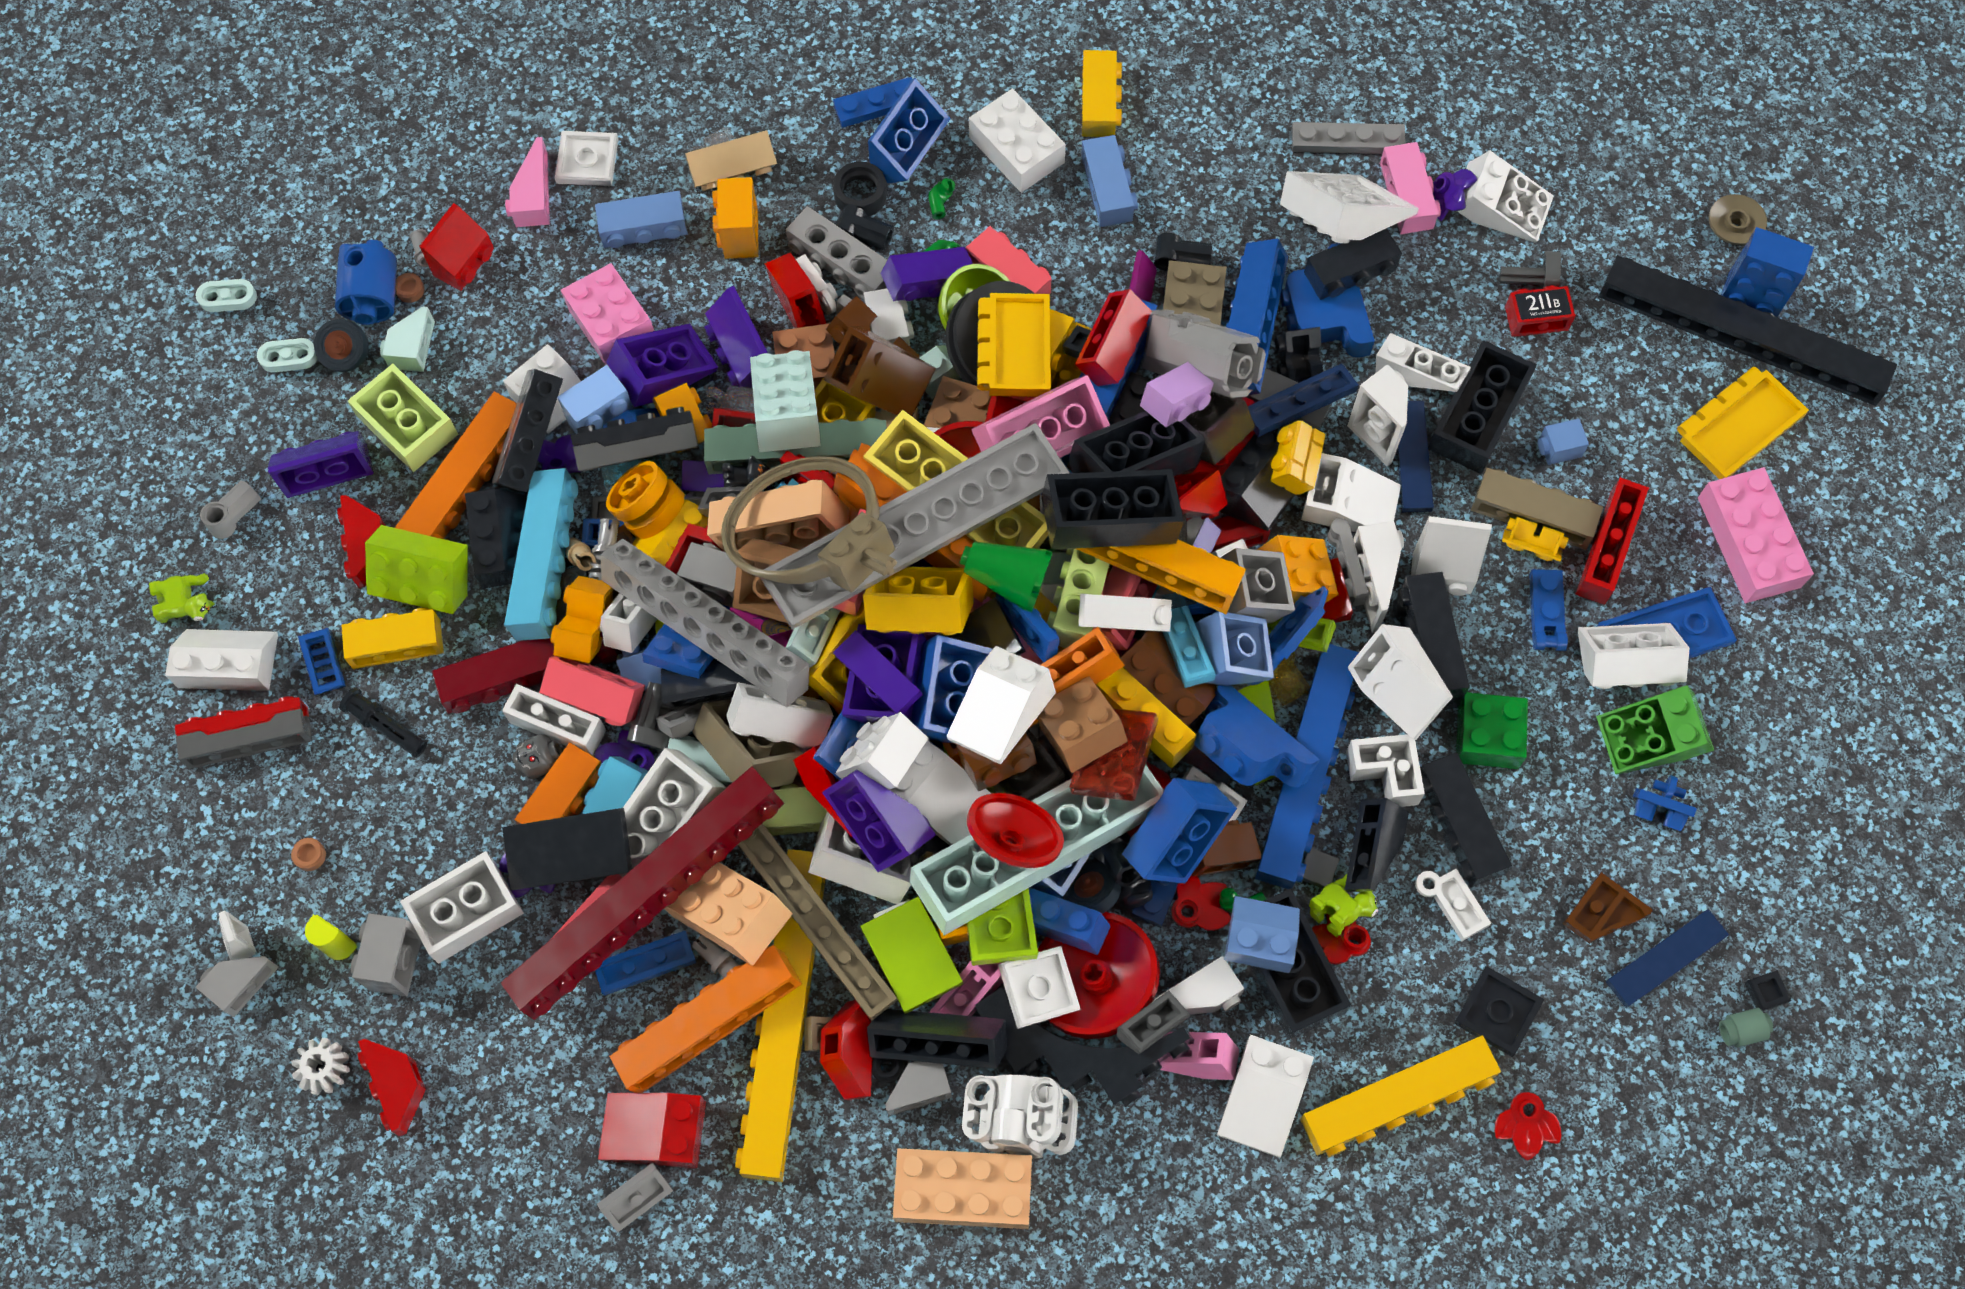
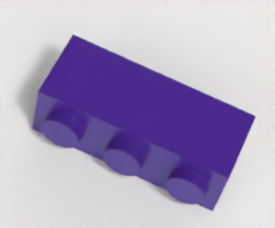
M965 247L890 255L880 274L893 301H912L923 297L936 298L940 296L941 289L946 280L956 270L973 264Z

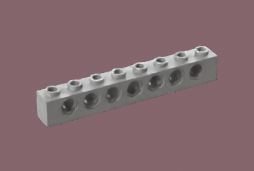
M621 539L600 554L603 582L785 707H788L808 690L809 663L626 540Z

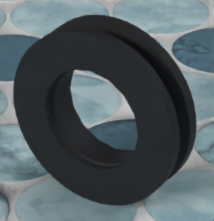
M1010 281L990 282L964 295L952 309L946 325V348L954 369L966 383L977 386V369L979 368L977 366L979 344L978 300L983 297L990 298V293L1035 294L1027 287Z

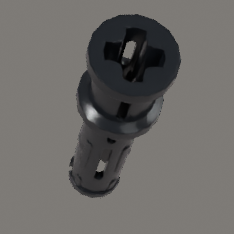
M354 687L350 689L342 698L339 709L344 713L349 712L360 720L359 723L363 727H373L415 758L419 757L426 749L427 742L425 740H422L384 713L382 705L364 697L359 688ZM389 727H391L393 730H395V731L398 732L400 735H402L403 737H405V739L402 738L401 736H399L398 734H396V733H395L394 731H392Z

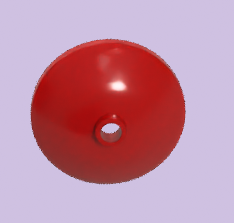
M1007 793L986 794L973 802L967 814L968 830L977 845L992 858L1009 866L1018 868L1043 867L1054 862L1063 848L1064 837L1059 824L1045 809L1026 798Z

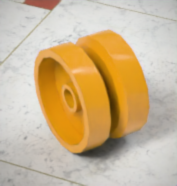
M645 461L630 468L617 480L607 496L606 507L614 517L624 522L626 528L636 538L646 539L663 531L675 519L682 508L685 494L672 479H667L665 472L655 462Z

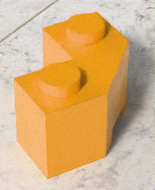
M578 576L571 585H567L563 597L564 603H567L566 616L558 625L553 627L551 632V643H554V656L585 663L592 661L599 652L603 641L602 637H600L601 616L613 602L614 589L602 580Z

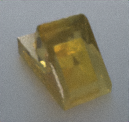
M1292 652L1287 659L1284 658L1273 671L1274 678L1268 680L1269 686L1283 706L1306 694L1311 688L1294 664L1295 652Z

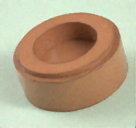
M404 273L396 279V295L401 301L412 303L423 296L425 287L418 275Z
M304 838L294 845L291 851V858L294 864L301 870L313 871L324 863L326 851L324 846L316 839Z

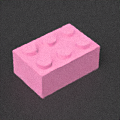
M612 263L560 290L569 312L605 365H608L606 362L616 339L654 331L650 318Z

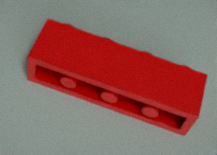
M1621 477L1618 479L1610 492L1575 595L1603 605L1611 597L1649 487Z

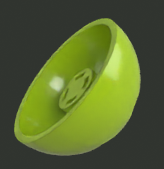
M970 264L956 270L946 280L939 296V317L945 331L952 309L964 295L990 282L1010 280L999 270L984 264Z

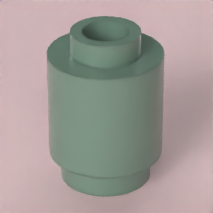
M1754 1008L1727 1015L1726 1019L1719 1022V1030L1727 1046L1734 1045L1738 1048L1769 1040L1770 1032H1773V1023L1768 1013H1763L1760 1008Z

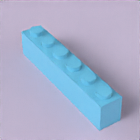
M566 468L534 471L529 485L504 626L516 641L551 638L553 626H555L557 621L556 605L557 599L561 597L560 581L566 567L564 559L566 548L570 544L569 528L570 522L574 520V498L578 495L577 482L571 477Z

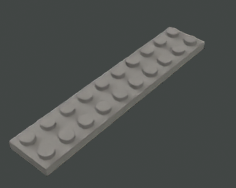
M1037 423L1030 425L879 507V521L885 524L896 549L890 555V557L897 561V564L893 567L894 574L1041 494L1047 474L1069 473ZM847 525L764 570L784 571L797 569L821 560L818 558V554ZM873 571L852 593L836 585L830 577L804 584L778 583L762 578L761 580L793 630L888 578L889 575L883 576Z

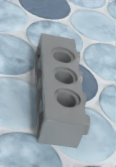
M807 206L786 228L788 246L793 252L798 255L801 253L805 254L811 263L815 261L821 270L825 269L831 273L838 283L842 285L847 284L853 288L860 298L864 299V292L887 288L880 274L887 259ZM837 256H845L840 259L835 258ZM859 271H867L864 274L858 273Z

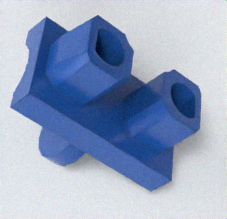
M1673 775L1668 777L1666 783L1655 779L1652 788L1662 791V796L1638 788L1635 789L1633 797L1637 798L1634 810L1635 816L1652 821L1657 806L1667 808L1668 811L1663 826L1678 831L1683 829L1689 816L1694 817L1697 808L1671 799L1673 795L1682 799L1686 795L1685 789L1677 787L1678 778Z

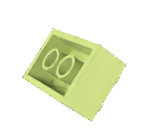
M393 363L348 400L356 416L413 472L459 435L451 419Z

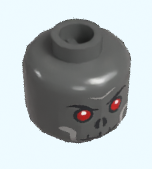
M539 734L518 743L516 752L513 753V762L520 775H525L529 779H537L549 772L561 755L562 750L556 740L552 741L547 735Z

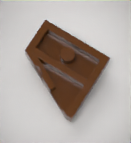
M1601 872L1568 915L1563 925L1590 944L1649 916L1653 909Z

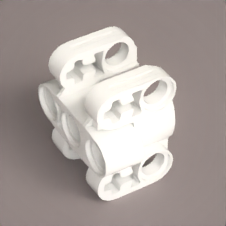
M979 1075L970 1079L966 1085L962 1130L967 1137L981 1143L985 1148L996 1153L1005 1150L1010 1154L1032 1155V1158H1042L1043 1150L1048 1149L1054 1154L1063 1155L1070 1152L1075 1144L1078 1101L1073 1094L1062 1089L1057 1082L1049 1077ZM980 1084H988L990 1090L987 1091L982 1101H977L974 1094L975 1089ZM1063 1096H1067L1069 1107L1062 1113ZM974 1106L981 1108V1113L976 1111ZM980 1118L978 1134V1132L972 1129L973 1124L979 1123ZM1061 1132L1066 1136L1065 1140H1061L1059 1142V1146H1057L1055 1141L1057 1140Z

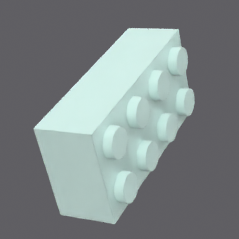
M794 350L784 354L772 355L764 353L750 357L759 453L821 446L810 351Z

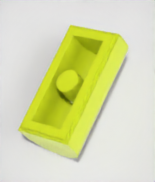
M313 914L306 924L305 936L307 940L333 960L346 959L357 948L356 943L317 914Z

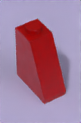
M791 252L764 263L771 285L794 328L826 324L815 286Z

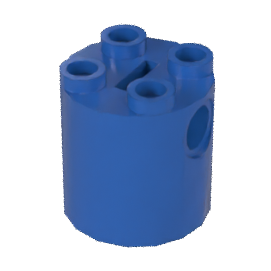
M368 240L364 244H342L339 247L335 309L344 318L358 324L369 325L388 320L394 314L397 258L395 254L384 248V244L381 241Z

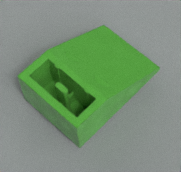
M1688 685L1596 716L1616 775L1684 761L1714 751L1695 693Z

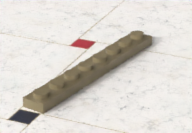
M763 823L753 831V834L748 839L741 841L737 845L773 893L793 913L791 915L871 1021L898 1001L897 997Z

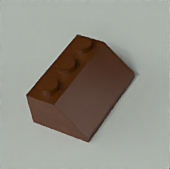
M1145 631L1128 647V650H1125L1120 655L1125 664L1123 668L1187 726L1207 708L1216 696L1215 691L1217 687L1214 684L1202 683L1187 688L1184 687L1162 631Z

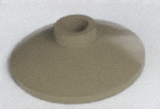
M1730 194L1719 198L1713 204L1709 212V224L1712 231L1723 241L1734 245H1746L1756 227L1766 230L1767 216L1762 206L1754 199L1745 195Z

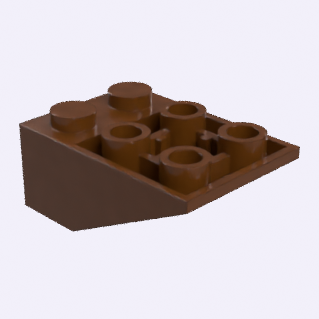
M849 326L824 377V381L897 416L902 410L913 416L936 367L862 326Z

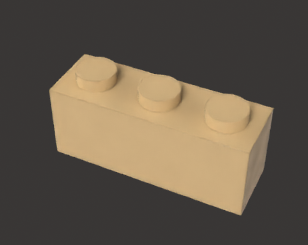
M767 130L685 153L694 187L701 186L702 191L716 188L717 179L745 178L744 174L755 171L756 176L772 172L771 166L777 164Z

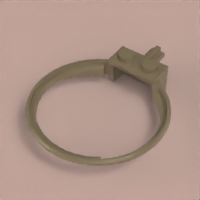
M824 456L806 457L786 462L766 471L750 482L736 496L729 506L722 523V543L729 559L743 571L769 581L786 584H804L830 577L836 585L852 593L873 571L883 576L886 574L891 576L895 572L893 567L897 564V561L890 557L896 549L885 524L879 521V502L872 482L858 466L839 458ZM828 470L848 476L862 489L866 499V513L861 512L818 554V558L821 560L813 564L784 571L762 570L746 562L736 548L735 528L744 508L759 492L784 477L804 471Z

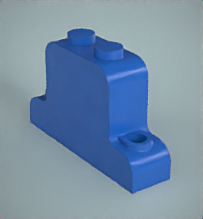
M1334 243V244L1330 245V246L1328 247V249H1329V248H1332V247H1334V246H1337V245H1339V244H1342V243ZM1305 269L1291 272L1287 277L1285 289L1281 290L1280 295L1282 307L1286 306L1288 311L1286 315L1288 331L1317 326L1320 327L1321 343L1340 340L1343 348L1350 356L1356 358L1370 356L1375 340L1360 287L1355 285L1346 289L1337 297L1331 298L1329 296L1320 300L1304 273Z
M1218 685L1215 691L1216 696L1205 710L1206 718L1196 735L1195 746L1242 785L1251 786L1269 776H1276L1291 787H1300L1306 784L1320 759L1231 685Z

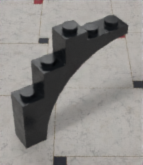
M1002 987L974 1005L981 1017L1005 1019L1008 1049L1004 1055L1015 1073L1021 1075L1026 1073L1027 1076L1032 1075L1044 1066L1042 1061L1046 1059L1063 1088L1066 1090L1074 1088L1076 1092L1092 1083L1091 1076L1095 1074L1113 1105L1120 1106L1123 1104L1125 1108L1142 1098L1140 1092L1146 1089L1139 1076L1144 1074L1148 1078L1162 1069L1160 1064L1162 1061L1170 1056L1175 1060L1190 1050L1188 1044L1194 1041L1188 1030L1182 1027L1159 1039L1140 1054L1130 1047L1101 1048L1084 1046L1062 1039L1041 1027L1038 1023L1017 1029L1006 990Z

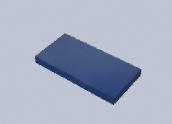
M1711 587L1599 622L1596 626L1671 623L1689 646V659L1733 645L1737 641Z

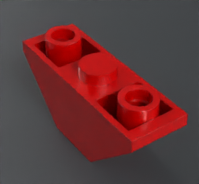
M342 495L340 496L341 507L337 508V514L340 524L344 525L345 534L341 535L342 548L344 552H347L348 561L344 562V569L347 578L352 579L358 588H363L366 586L365 542L381 525H386L378 514L349 496Z
M856 1000L846 1002L821 1029L820 1063L844 1100L871 1097L872 1057H870L867 1027L871 1020Z
M362 1039L358 1041L361 1052L357 1053L362 1068L364 1071L369 1070L372 1078L368 1085L373 1098L381 1102L383 1112H380L382 1124L387 1131L391 1130L396 1135L403 1136L407 1133L426 1090L416 1062L405 1053L367 1039Z

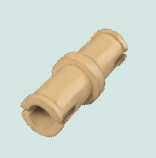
M570 538L569 547L566 548L565 552L569 562L583 571L591 570L593 566L590 563H596V558L592 554L591 549L577 538Z

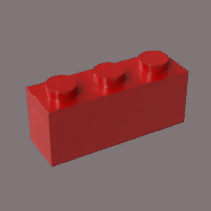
M1131 289L1109 293L1075 365L1085 375H1088L1089 379L1097 386L1118 383L1124 375V370L1130 357L1135 352L1136 344L1142 332L1146 329L1147 321L1152 313L1151 309Z

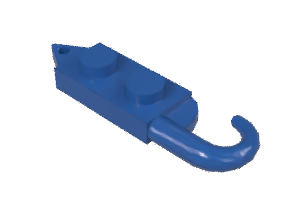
M1322 586L1306 597L1301 595L1294 604L1295 611L1284 616L1269 634L1273 671L1284 658L1287 659L1297 649L1300 642L1316 626L1319 619L1326 612L1323 608L1329 591L1325 586ZM1263 681L1251 682V683H1245V684H1248V685H1257V684H1259V683H1261V682H1263Z

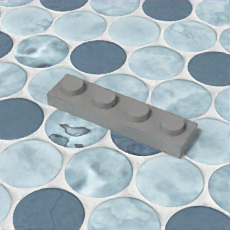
M1293 122L1292 152L1382 154L1384 147L1406 144L1405 124Z

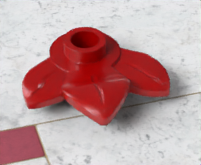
M1192 875L1185 884L1178 883V899L1174 902L1171 909L1172 918L1175 923L1184 928L1199 926L1207 931H1215L1225 927L1230 922L1231 916L1220 908L1219 899L1220 892L1227 888L1226 884L1210 882L1201 885L1198 876L1193 877ZM1190 908L1193 916L1184 917L1181 910Z
M1326 914L1327 924L1311 927L1322 949H1324L1323 951L1330 964H1342L1347 962L1351 956H1362L1368 952L1371 945L1368 931L1364 927L1357 925L1356 921L1345 926L1338 937H1335L1327 930V926L1331 923L1329 919L1331 916ZM1349 940H1356L1359 944H1353Z
M1531 1092L1517 1094L1511 1101L1510 1108L1500 1113L1495 1121V1138H1512L1517 1152L1525 1160H1530L1539 1153L1543 1146V1140L1555 1144L1560 1143L1561 1127L1557 1117L1545 1110L1541 1098ZM1531 1103L1533 1112L1530 1115H1525L1523 1107Z

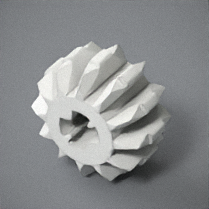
M322 1038L319 1044L313 1039L309 1040V1050L306 1051L303 1048H298L297 1052L302 1055L301 1059L291 1061L292 1066L299 1068L292 1074V1077L296 1081H300L299 1088L304 1091L310 1089L314 1095H319L322 1089L327 1093H333L334 1082L339 1085L344 1084V1080L339 1077L340 1074L350 1072V1068L343 1065L349 1059V1055L341 1052L342 1045L338 1042L331 1044L328 1038ZM322 1061L326 1063L324 1069L319 1068L320 1072L316 1071L317 1065H323Z

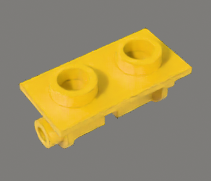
M1510 517L1503 532L1502 542H1505L1508 547L1517 551L1525 549L1534 552L1538 558L1545 561H1553V559L1561 561V548L1565 549L1569 539L1563 536V532L1543 526L1538 536L1534 534L1537 523L1520 517H1516V519Z

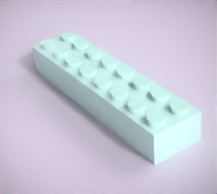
M1131 745L1032 800V802L1045 809L1056 820L1063 833V848L1058 858L1051 864L1038 868L1009 866L985 853L977 845L973 837L969 835L911 867L910 883L945 936L1142 824L1146 819L1147 813L1158 802L1164 790Z

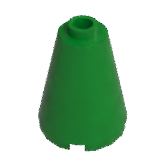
M974 542L972 547L965 546L960 564L965 566V574L1023 610L1032 613L1053 552L1045 549Z

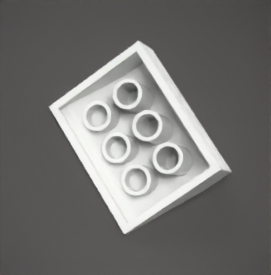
M1287 171L1280 205L1290 210L1289 214L1303 218L1305 224L1316 226L1318 232L1332 236V241L1344 244L1349 243V240L1367 238L1416 215L1419 209L1363 176L1351 174Z

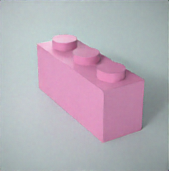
M1417 142L1384 147L1380 166L1387 190L1419 208L1416 215L1397 223L1400 235L1434 229L1437 217H1440L1441 208L1439 201L1434 200L1433 180L1426 173L1425 154L1423 152L1420 153Z

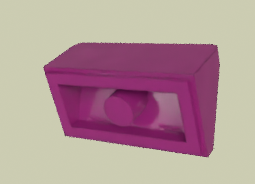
M1143 250L1136 252L1129 289L1140 299L1151 303L1157 268Z

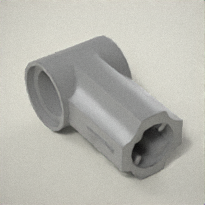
M241 480L218 502L206 504L200 513L201 520L213 537L217 539L228 538L235 532L236 523L261 500V497L249 484Z

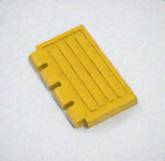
M990 293V298H980L978 300L979 344L977 366L979 368L977 369V388L981 391H989V396L1038 397L1050 391V294Z
M1752 367L1740 376L1737 382H1733L1716 396L1717 399L1713 398L1696 412V415L1690 416L1677 427V431L1683 436L1680 442L1718 479L1732 476L1802 419L1809 409L1767 370L1761 372L1758 368Z

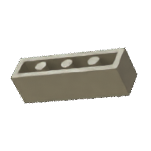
M1486 468L1470 511L1508 523L1510 517L1514 519L1520 517L1537 523L1535 533L1540 534L1543 526L1563 532V536L1569 538L1567 544L1586 550L1594 538L1603 506L1597 505L1594 501L1587 498L1579 499L1567 495L1560 489H1549L1538 485L1531 479H1520L1508 475L1507 472L1501 469Z

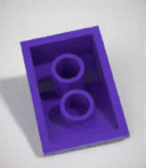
M690 323L616 339L606 362L611 371L626 388L634 407L653 403L654 397L685 383L689 386L716 372L718 369L715 361Z
M857 769L822 792L878 873L909 856L936 835L930 827L928 819L921 814L916 806Z

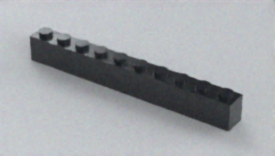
M1619 255L1616 256L1598 296L1624 308L1874 406H1877L1886 395L1897 367L1896 363L1888 361L1885 357L1875 356L1860 350L1854 345L1839 342L1826 334L1816 333L1803 328L1798 323L1785 321L1775 317L1772 313L1762 312L1747 306L1741 301L1726 298L1713 290L1703 289L1691 284L1687 280L1672 277L1659 269L1649 268L1636 263L1633 259L1624 258Z

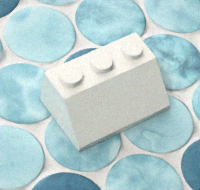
M1388 364L1360 385L1347 425L1387 467L1392 464L1407 424L1408 384L1405 378L1398 371H1394Z
M1671 623L1578 627L1584 674L1593 687L1609 689L1617 685L1642 687L1644 684L1671 686L1675 683L1687 681L1690 648Z
M186 629L170 646L165 676L177 688L269 691L278 633L268 631Z

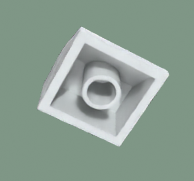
M548 344L503 380L510 397L516 403L526 373L531 369H538L563 378L558 396L581 382L569 364ZM558 398L548 425V434L566 420Z

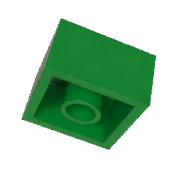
M1467 692L1458 706L1456 752L1462 764L1519 769L1527 758L1528 698Z

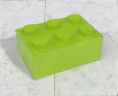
M381 525L365 542L366 587L368 595L454 614L468 596V545Z

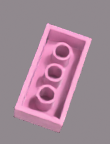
M1086 375L1060 385L971 430L982 452L1037 423L1059 458L1071 453L1074 440L1110 426L1089 376Z
M1765 467L1708 482L1698 496V500L1744 603L1802 588L1814 573Z

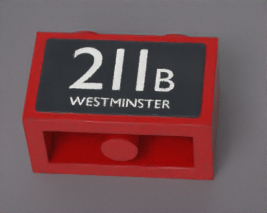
M1550 285L1543 289H1519L1510 293L1505 305L1512 337L1569 331L1575 319L1568 286L1557 287Z

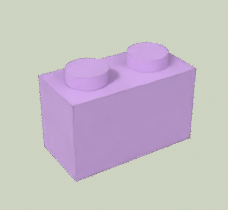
M1186 362L1148 382L1140 407L1167 427L1177 421L1184 420L1189 414L1197 410H1203L1211 400L1210 393L1214 382L1189 362Z

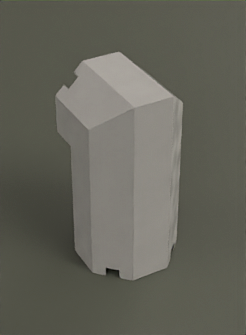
M1151 310L1141 368L1163 375L1189 362L1214 382L1211 391L1231 398L1248 396L1252 391L1247 389L1250 384H1257L1261 379L1266 353L1263 348L1258 347L1257 343L1261 342L1257 336L1213 324L1209 318L1193 313L1183 312V314H1174V310Z

